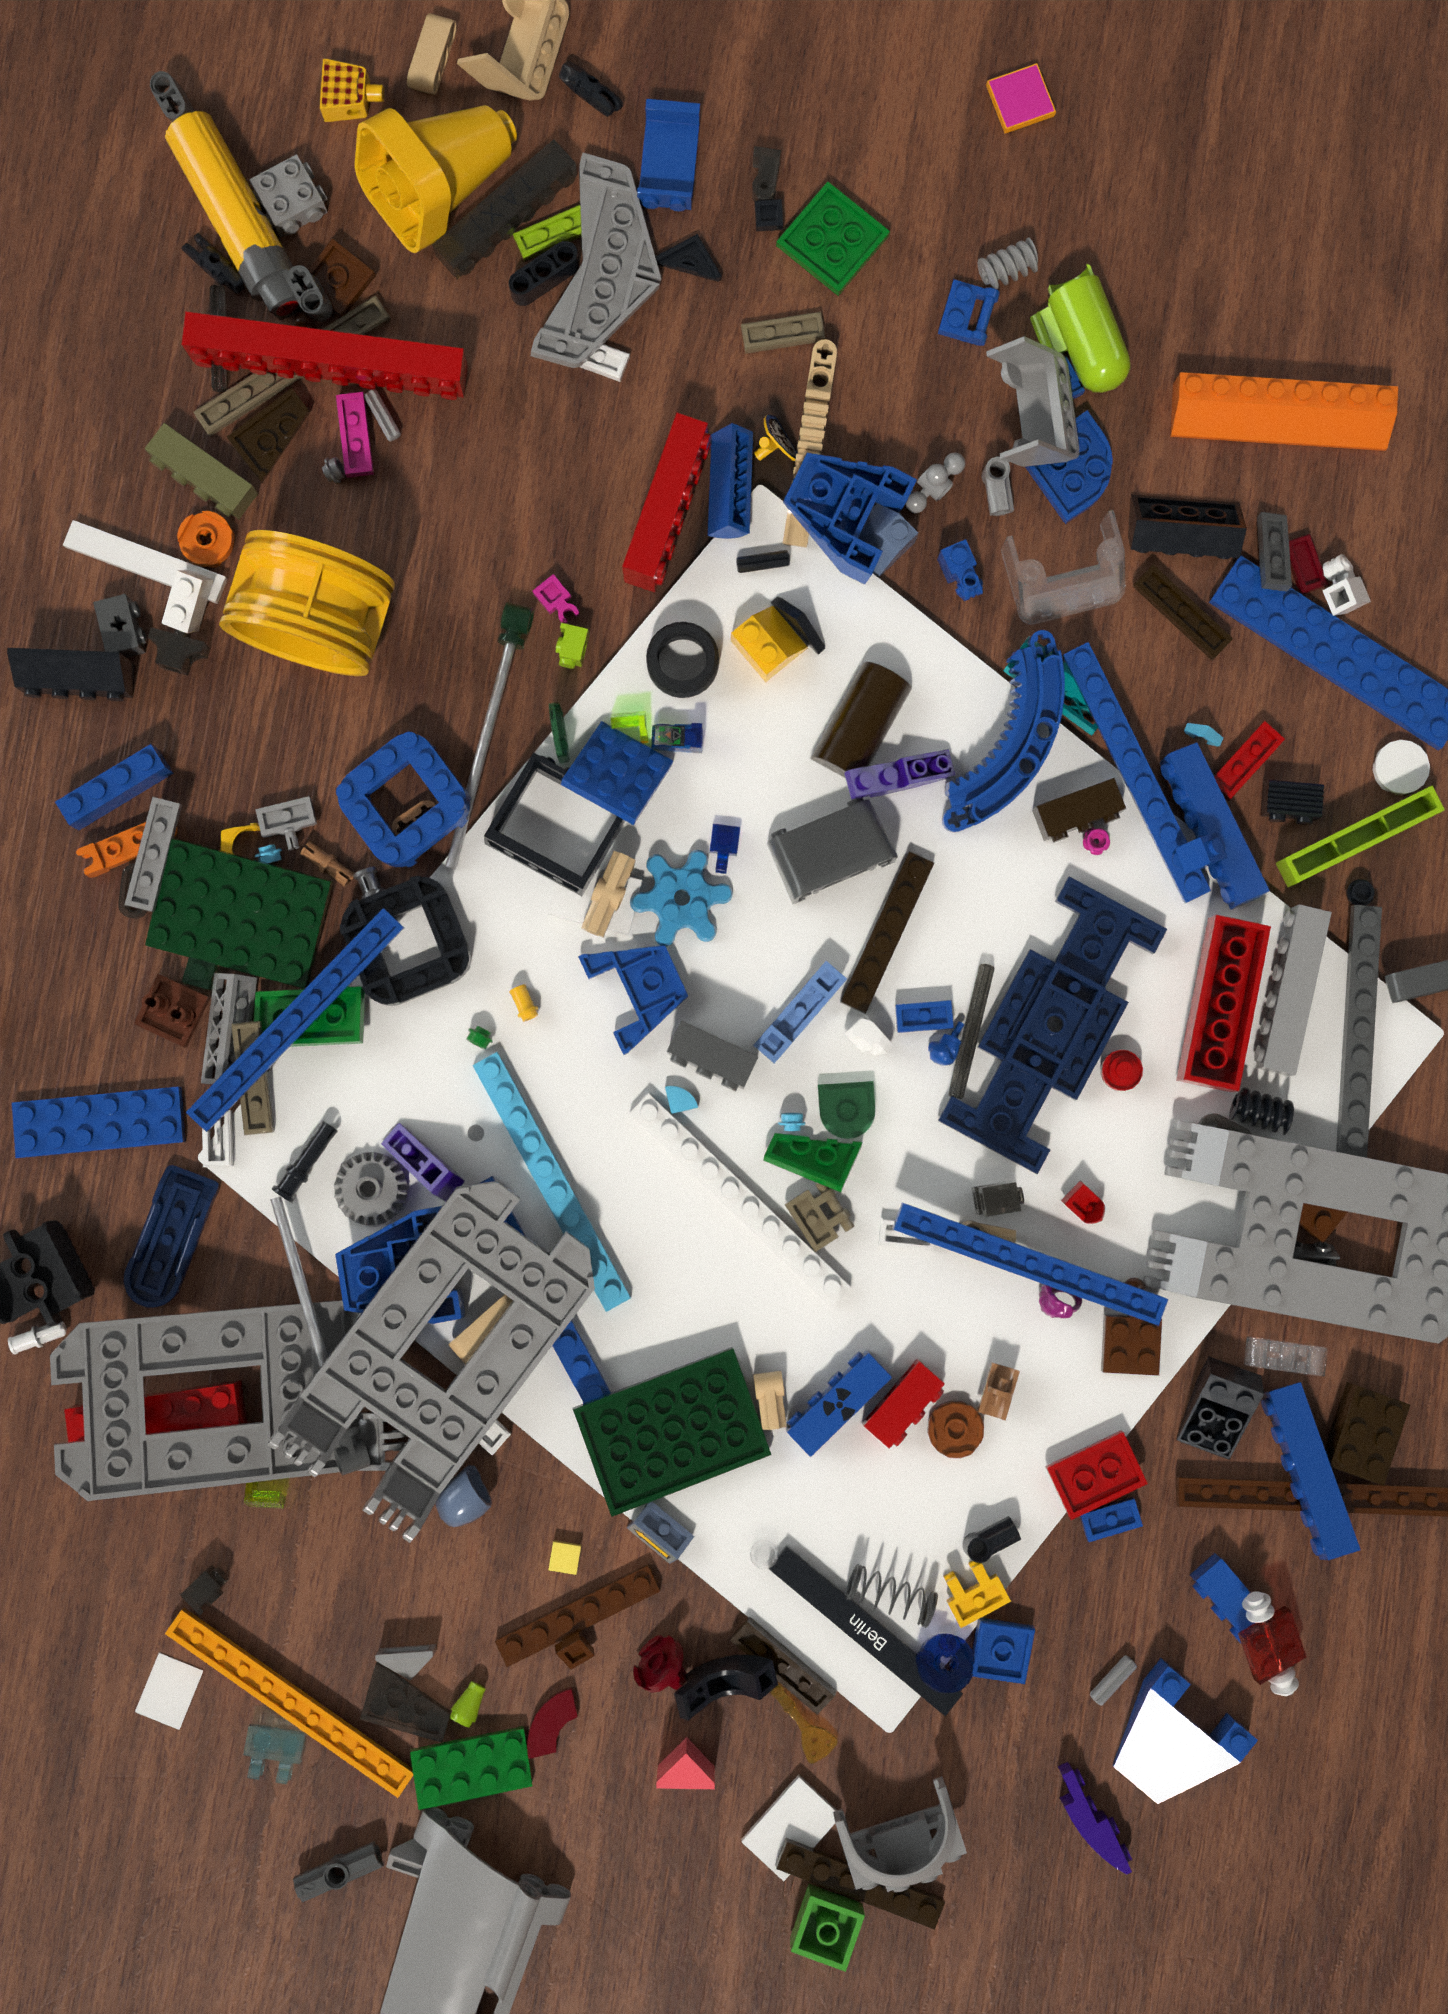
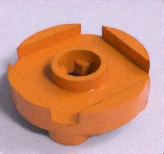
M201 511L202 513L186 517L177 533L180 550L183 555L197 566L217 568L230 556L234 547L235 534L228 522L221 515L212 511ZM208 533H211V543L202 545V541L199 539L200 536H206Z

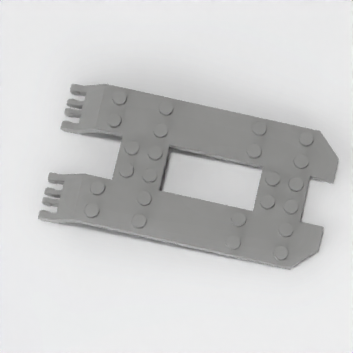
M1180 1120L1174 1121V1130L1191 1131L1193 1134L1191 1143L1184 1142L1181 1139H1171V1145L1190 1149L1189 1154L1169 1150V1157L1187 1159L1185 1170L1167 1165L1164 1175L1246 1191L1235 1247L1153 1230V1240L1171 1242L1169 1253L1160 1249H1149L1148 1255L1166 1258L1168 1262L1166 1264L1147 1260L1146 1266L1148 1268L1164 1269L1166 1272L1164 1280L1152 1276H1144L1143 1282L1145 1286L1204 1300L1439 1344L1448 1337V1174ZM1303 1203L1403 1222L1392 1277L1293 1258Z
M498 1181L455 1188L296 1399L286 1417L267 1443L272 1449H277L287 1432L295 1437L294 1442L284 1452V1457L288 1460L300 1444L304 1443V1448L293 1462L297 1466L302 1465L311 1449L320 1454L307 1470L310 1475L316 1477L326 1465L348 1427L364 1407L408 1436V1441L390 1463L374 1493L362 1510L368 1515H372L382 1498L388 1501L390 1505L382 1512L378 1520L381 1524L385 1525L396 1508H398L399 1512L388 1527L392 1531H396L406 1515L414 1519L402 1534V1538L409 1543L421 1530L441 1492L595 1289L589 1247L565 1231L548 1253L507 1224L505 1219L520 1201V1197ZM469 1268L512 1299L513 1302L445 1390L402 1360L401 1357Z
M343 1300L312 1302L328 1357L361 1314L344 1311ZM301 1303L78 1323L50 1354L51 1385L82 1382L84 1418L83 1441L54 1444L55 1475L66 1482L87 1501L311 1476L307 1470L320 1455L311 1449L302 1465L297 1466L293 1462L305 1446L304 1443H301L289 1460L285 1458V1450L296 1439L288 1432L277 1449H272L267 1445L296 1399L319 1370V1364ZM260 1365L263 1422L146 1434L143 1376ZM360 1412L349 1426L358 1425L360 1432L355 1434L356 1441L363 1440L370 1459L369 1467L357 1471H386L393 1460H385V1451H400L405 1445V1442L384 1443V1439L405 1437V1434L397 1429L384 1432L383 1422L386 1421L373 1412ZM334 1451L318 1475L340 1472Z

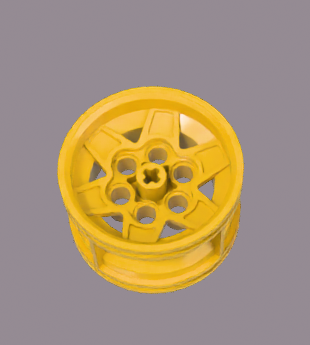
M269 530L248 532L245 538L246 544L242 548L223 609L224 616L221 617L219 626L234 638L261 651L291 662L341 675H367L370 669L369 663L372 662L391 600V593L395 587L393 579L376 566L361 558L311 539Z

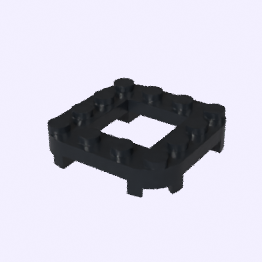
M414 876L406 882L361 900L356 899L348 904L349 906L342 916L340 932L348 945L383 908L395 918L423 907L441 957L391 977L383 955L380 953L359 977L363 984L364 992L371 999L382 1005H400L460 980L470 969L471 951L450 897L443 886L431 878Z

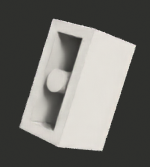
M176 570L161 624L185 633L198 632L214 579L191 570Z

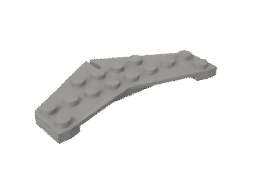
M582 153L579 165L583 262L545 325L534 338L530 355L571 368L582 366L659 289V283H661V275L630 169L624 164L587 153Z

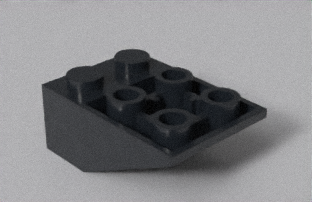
M1208 1356L1196 1380L1176 1438L1177 1441L1230 1460L1264 1395L1262 1376Z

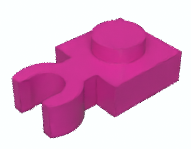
M554 574L532 590L534 596L549 614H552L555 610L558 611L561 623L568 624V621L564 618V614L568 611L573 612L576 617L579 616L577 607L567 603L571 599V595Z

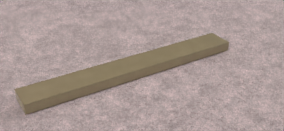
M373 296L322 330L368 336L389 323L391 318L377 297ZM267 372L266 375L253 373L193 413L209 437H211L303 377L294 375V378L288 379L272 372Z

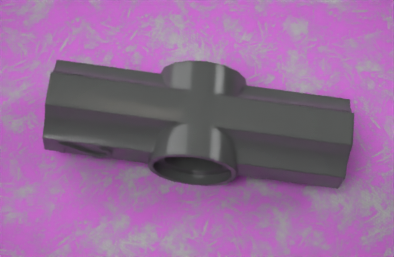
M373 1841L346 1854H337L330 1861L296 1875L293 1881L297 1897L302 1902H305L329 1890L341 1889L348 1882L383 1867L384 1863L380 1848ZM340 1867L345 1875H335L332 1868Z

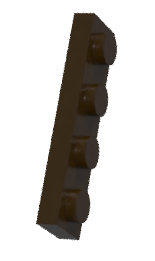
M1154 564L1133 585L1146 600L1211 660L1233 640L1226 631Z
M751 1617L732 1635L730 1641L746 1655H756L771 1659L777 1681L817 1715L835 1697L837 1690Z

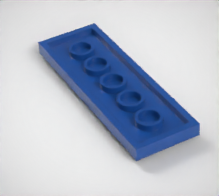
M182 1087L12 1102L15 1158L186 1142Z

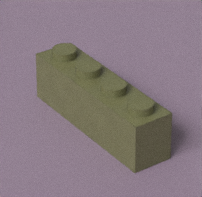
M163 423L145 447L146 452L151 457L149 461L161 471L164 468L171 471V477L182 486L188 483L195 488L193 490L194 494L205 502L208 499L212 500L217 504L215 508L226 517L233 515L239 520L258 495L253 485L165 423Z

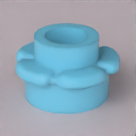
M275 844L258 848L259 854H255V857H258V860L264 863L282 860L280 855L282 849H276Z
M781 1113V1122H778V1124L784 1125V1131H800L801 1126L805 1125L806 1122L803 1121V1113Z

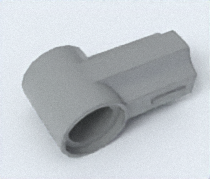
M1000 457L991 458L981 475L986 488L990 516H1001L1014 511L1009 480L1010 465L1008 461L1002 460ZM990 468H998L1001 471L1002 477L992 476Z

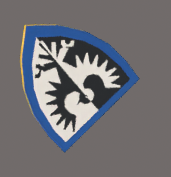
M766 415L764 427L766 434L770 438L762 437L760 439L759 445L761 447L754 451L755 456L761 461L779 448L791 460L795 461L796 454L798 453L776 416Z

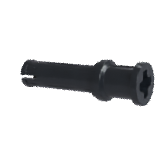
M323 1121L298 1159H296L293 1165L290 1164L286 1167L285 1170L287 1172L278 1185L272 1187V1190L292 1203L295 1200L293 1196L302 1183H306L309 1180L307 1174L338 1130Z

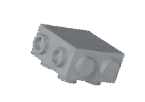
M297 154L249 179L254 189L252 192L259 205L265 209L266 213L264 215L272 229H276L280 238L296 233L303 225L309 222H316L324 214L328 213L324 202L327 201L324 191L320 185L314 186L311 179L315 178L310 166L307 162L302 164Z

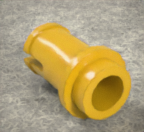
M526 984L517 986L509 991L518 1009V1018H522V1021L525 1022L538 1016L537 1010L539 1008L534 1006Z

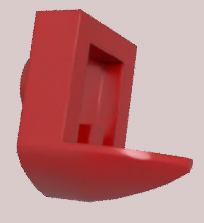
M1081 1180L1061 1200L1084 1223L1096 1224L1104 1218V1202Z

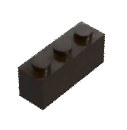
M1112 778L1040 804L1032 812L1043 840L1052 839L1053 843L1068 838V832L1078 829L1079 833H1083L1095 828L1093 823L1103 820L1107 824L1120 819L1119 814L1126 809L1116 780Z

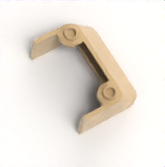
M502 0L505 10L514 19L500 63L488 53L460 58L457 61V65L487 89L529 101L539 100L546 93L569 18L567 2L565 0Z

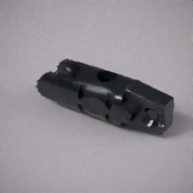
M567 61L562 65L559 78L593 108L607 117L612 115L614 111L617 112L622 109L624 103L621 98L585 69L571 61Z
M200 233L194 236V240L202 248L203 251L201 253L188 243L182 246V251L219 285L223 286L225 284L236 294L244 289V281L237 274L238 270Z

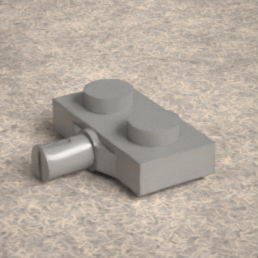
M310 796L255 809L262 837L265 838L277 834L285 835L288 850L300 848L296 832L302 828L318 825Z

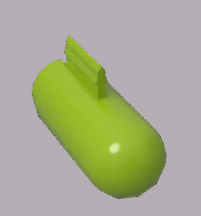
M1086 264V269L1074 279L1058 285H1049V307L1031 316L1030 320L1039 343L1060 353L1068 351L1077 377L1084 388L1092 392L1103 393L1116 389L1126 380L1131 369L1130 356L1100 279L1094 275L1091 266Z

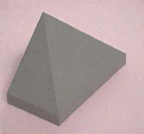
M436 1644L380 1648L375 1657L376 1661L411 1680L434 1656L437 1646Z
M413 1838L391 1849L386 1868L419 1878L427 1850Z

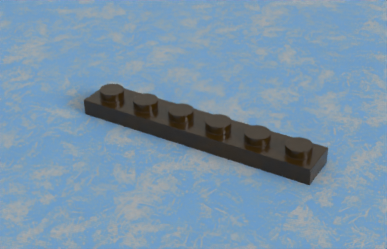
M909 851L840 1003L866 1014L933 868L934 862Z
M785 1838L775 1864L777 1870L934 1930L945 1905L944 1898L911 1885L902 1892H894L893 1890L887 1892L886 1886L880 1884L869 1890H863L862 1888L856 1890L846 1860Z

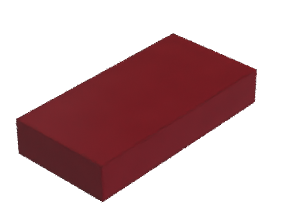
M1307 534L1289 540L1291 572L1298 592L1305 594L1326 587L1328 582L1324 576L1311 535Z

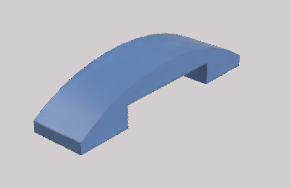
M825 961L753 1046L775 1064L847 978Z

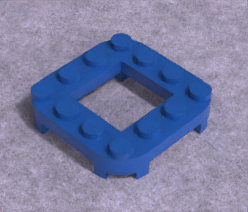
M406 732L394 737L347 774L336 788L339 806L372 853L379 860L393 867H411L418 863L416 859L456 827L462 828L468 822L467 817L470 811L471 796L469 792L462 786L435 750L436 748L424 737L413 732ZM411 764L439 803L396 836L373 805L369 796Z

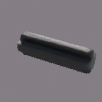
M788 550L736 558V566L739 573L790 565Z

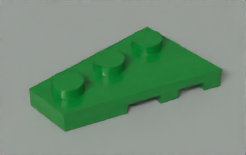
M775 1133L765 1152L763 1161L842 1192L863 1142L853 1141L852 1144L840 1143L837 1139L827 1138V1141L811 1140L808 1136Z

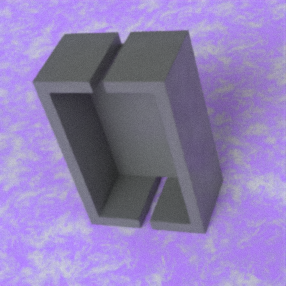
M682 1020L667 1049V1053L671 1055V1062L686 1068L687 1064H690L697 1068L695 1071L697 1074L710 1080L712 1076H716L722 1079V1086L735 1092L738 1087L744 1089L758 1059V1056Z

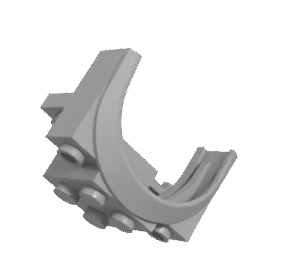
M942 1776L933 1779L940 1804L853 1833L849 1831L843 1809L833 1812L856 1890L860 1888L869 1890L880 1884L886 1886L887 1892L892 1890L894 1892H902L908 1889L910 1885L919 1882L929 1883L936 1880L938 1875L943 1874L941 1867L945 1862H955L962 1857L961 1855L967 1854ZM935 1828L937 1832L932 1840L929 1830ZM875 1848L877 1858L868 1854L870 1849Z

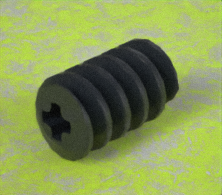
M1243 1087L1232 1101L1229 1119L1233 1120L1236 1114H1240V1123H1244L1247 1117H1250L1251 1126H1255L1258 1120H1261V1129L1265 1130L1268 1124L1271 1123L1272 1132L1276 1133L1279 1127L1282 1126L1283 1135H1286L1293 1122L1294 1105L1291 1100L1283 1102L1280 1097L1272 1099L1270 1094L1261 1096L1259 1091L1254 1090L1250 1093L1248 1088Z

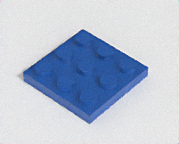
M601 721L562 778L561 785L634 825L669 772L673 760Z

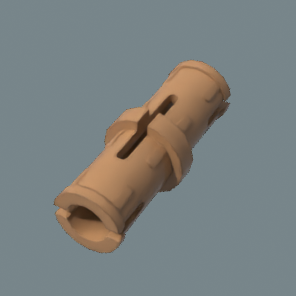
M309 841L306 844L309 850L303 847L300 855L318 866L322 874L327 873L342 884L343 887H347L350 884L348 879L353 880L355 873L339 863L335 855L327 854L315 845L313 841Z

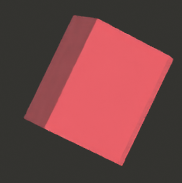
M686 1737L658 1765L656 1788L715 1789V1766Z

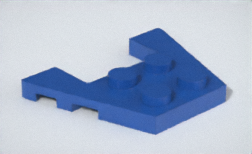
M665 945L578 956L589 980L616 968L637 1013L638 1021L613 1032L623 1055L628 1054L688 998L685 987Z

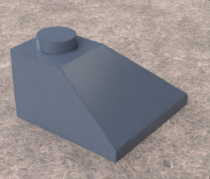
M877 503L872 508L858 539L883 551L873 574L879 578L916 542L918 532L899 513Z

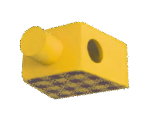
M323 59L320 110L325 122L366 118L368 116L369 102H384V86L370 84L366 68Z

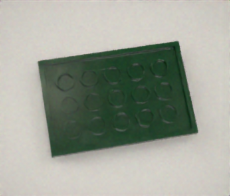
M172 838L155 912L152 913L145 946L305 989L309 984L333 881Z
M733 1347L572 1408L611 1517L772 1455Z

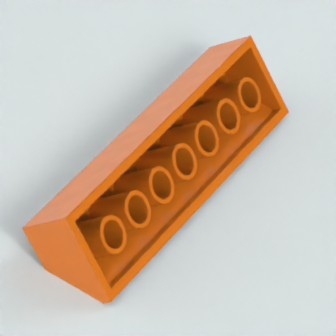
M1180 372L1173 383L1170 437L1386 451L1397 415L1398 386Z

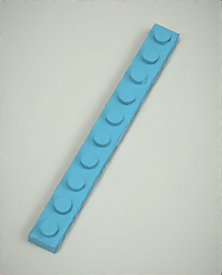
M496 1052L472 1065L563 1234L567 1231L589 1247L595 1286L594 1291L605 1311L607 1312L631 1299L499 1053Z

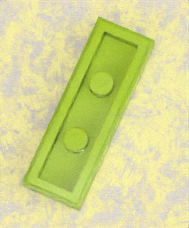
M580 205L513 233L514 240L524 262L543 254L562 241L571 242L582 237Z

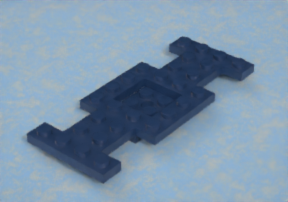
M1070 876L1066 879L1055 902L1079 916L1055 961L1053 962L1031 949L1028 950L977 1046L980 1050L1001 1060L981 1100L975 1109L950 1096L938 1119L940 1123L1035 1174L1039 1173L1051 1149L1028 1138L1026 1135L1051 1088L1075 1101L1078 1099L1129 1003L1107 991L1105 987L1129 942L1154 954L1167 931V928ZM1051 1016L1058 1017L1062 1022V1027L1058 1032L1050 1031L1047 1026V1021Z

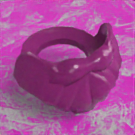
M1043 1285L1039 1293V1304L1041 1311L1051 1318H1070L1074 1312L1080 1309L1082 1298L1069 1294L1075 1302V1305L1072 1307L1055 1296V1293L1064 1291Z

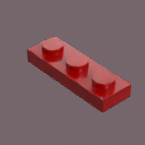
M1266 721L1261 723L1214 775L1227 801L1241 789L1285 740Z

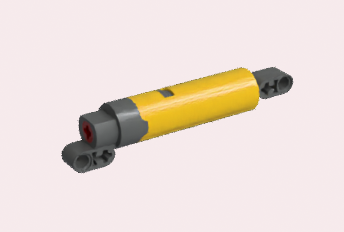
M159 71L155 73L150 80L151 91L163 113L172 121L168 130H166L165 139L213 227L219 234L225 249L252 298L257 301H264L269 311L279 320L287 319L303 309L314 320L318 322L326 321L330 318L333 307L321 283L306 267L302 265L293 267L210 114L203 111H195L183 88L167 72ZM304 283L309 288L308 290L303 288ZM320 301L319 307L313 310V305Z

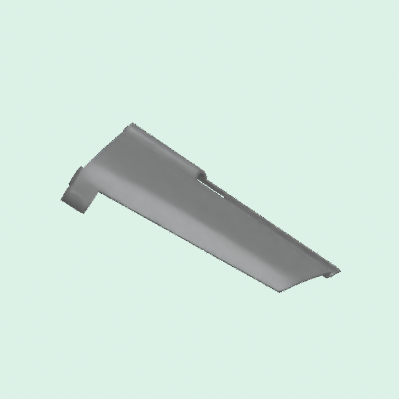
M436 1807L423 1809L414 1833V1839L427 1852L380 2014H475L485 1987H489L499 1998L494 2014H509L541 1925H560L562 1923L571 1898L570 1891L558 1884L546 1886L542 1879L532 1874H522L519 1882H515L488 1865L467 1848L474 1829V1825L469 1820L462 1817L448 1818L444 1811Z

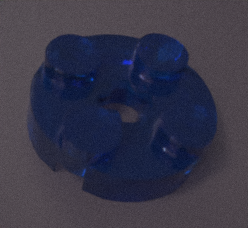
M952 1634L933 1635L922 1644L920 1651L916 1654L917 1669L922 1681L937 1693L958 1692L965 1688L972 1679L973 1674L971 1673L973 1664H975L974 1654L968 1643L958 1636ZM942 1656L944 1658L950 1657L952 1660L949 1664L951 1668L949 1671L940 1667V1658Z

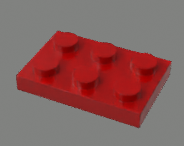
M1122 1430L1045 1466L1070 1520L1148 1484Z

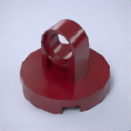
M657 1635L649 1640L640 1650L638 1655L642 1658L639 1666L634 1665L633 1668L634 1680L639 1687L650 1693L662 1691L668 1686L678 1690L687 1682L685 1676L687 1672L682 1667L684 1658L683 1647L672 1636L663 1637L662 1635Z

